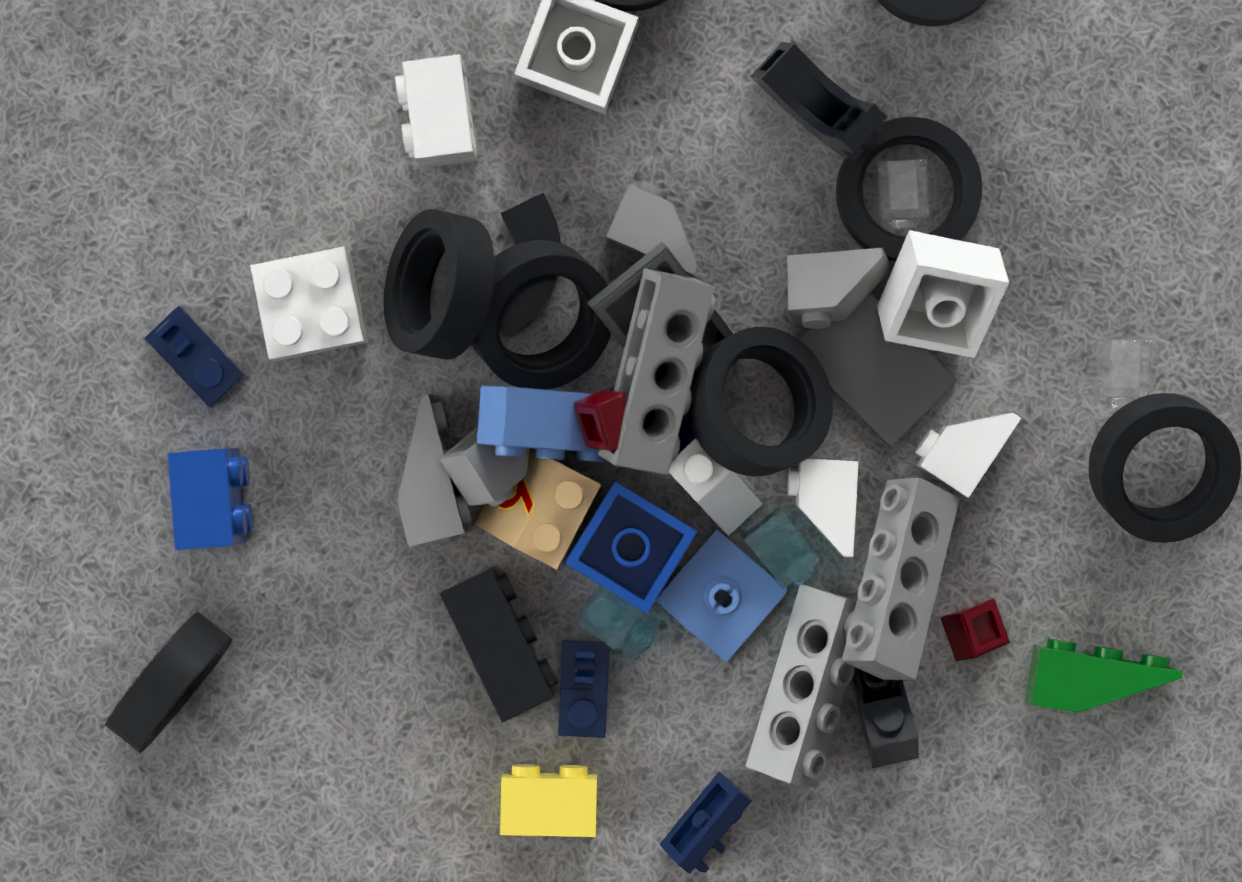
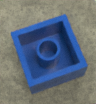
M239 448L167 453L175 550L224 547L245 543L246 533H253L252 507L250 504L243 505L242 486H247L250 483L247 457H240Z
M615 480L568 556L565 564L647 614L695 537L697 530Z

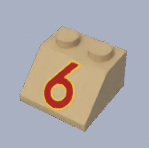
M530 448L527 475L513 487L515 493L508 500L497 506L491 507L489 503L484 504L474 524L515 549L557 570L601 483L555 459L535 458L536 449Z

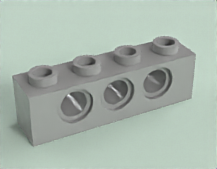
M644 268L614 391L625 392L626 395L618 448L613 451L599 449V456L616 466L665 475L669 474L671 462L677 458L680 448L678 433L682 417L686 415L691 405L690 385L694 369L700 365L703 356V344L701 341L705 325L711 319L715 308V298L713 296L715 286L694 278ZM677 315V328L672 334L667 336V323L673 316ZM666 362L664 377L660 381L655 382L654 375L659 365ZM654 409V421L649 427L643 429L645 415Z
M920 477L887 480L881 497V506L874 534L869 545V554L862 582L858 588V598L851 625L846 636V645L842 657L843 662L883 680H916L960 498Z
M800 584L745 767L789 784L817 788L819 778L826 768V755L833 731L840 722V708L846 688L854 675L855 667L843 662L842 657L846 645L847 632L851 625L857 600ZM828 635L827 645L824 648V641L826 636ZM814 681V688H813V691H812V693H811V691H810V689H811V684H812V682ZM800 726V734L797 739V731Z

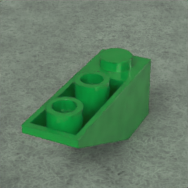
M1048 638L1047 647L1034 645L1025 701L1035 706L1079 713L1181 679L1183 671L1169 667L1170 658L1141 654L1140 662L1122 659L1123 650L1095 646L1094 654L1075 652L1076 643Z

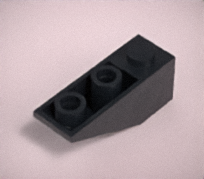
M855 667L851 682L872 768L919 758L918 734L903 680H883Z

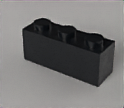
M491 567L440 593L445 607L502 723L554 698L555 693L552 686L559 683L547 657L539 661L531 646L532 643L538 641V638L526 615L520 618L517 617L510 602L517 598V595L505 572L497 575L494 567Z

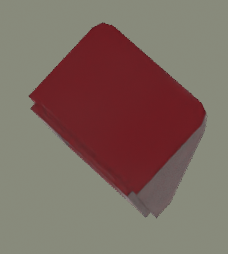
M602 390L574 402L575 412L586 446L608 451L618 448L626 404L625 392Z
M994 598L941 617L955 661L974 659L1010 643Z

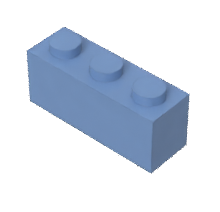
M481 386L477 444L496 445L495 455L524 457L525 447L536 448L535 458L564 460L565 450L576 451L575 460L604 462V458L598 455L599 449L586 446L574 408V402L592 394Z

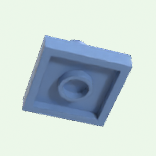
M716 528L661 591L655 601L721 659L727 662L786 595L788 590Z

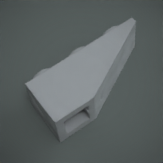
M430 394L421 396L397 498V505L408 547L464 534L467 532L465 523L473 521L470 506H468L462 495H457L455 484L439 459L451 449H445L441 431L449 429L442 401L434 403Z

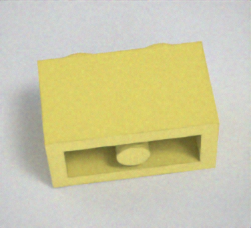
M515 764L512 765V772H503L501 777L500 835L596 837L597 774H588L587 766L562 765L559 766V773H540V765Z

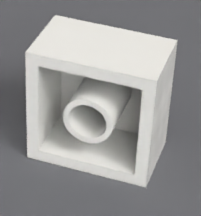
M542 0L514 73L516 82L605 115L637 31L639 17L593 0Z
M461 55L402 62L404 75L395 76L399 105H402L403 111H409L410 123L402 124L405 152L409 154V158L415 157L421 168L478 161L466 67Z
M909 230L877 305L885 341L975 358L1009 284L999 248Z
M345 246L250 265L269 360L279 361L368 343L350 250Z

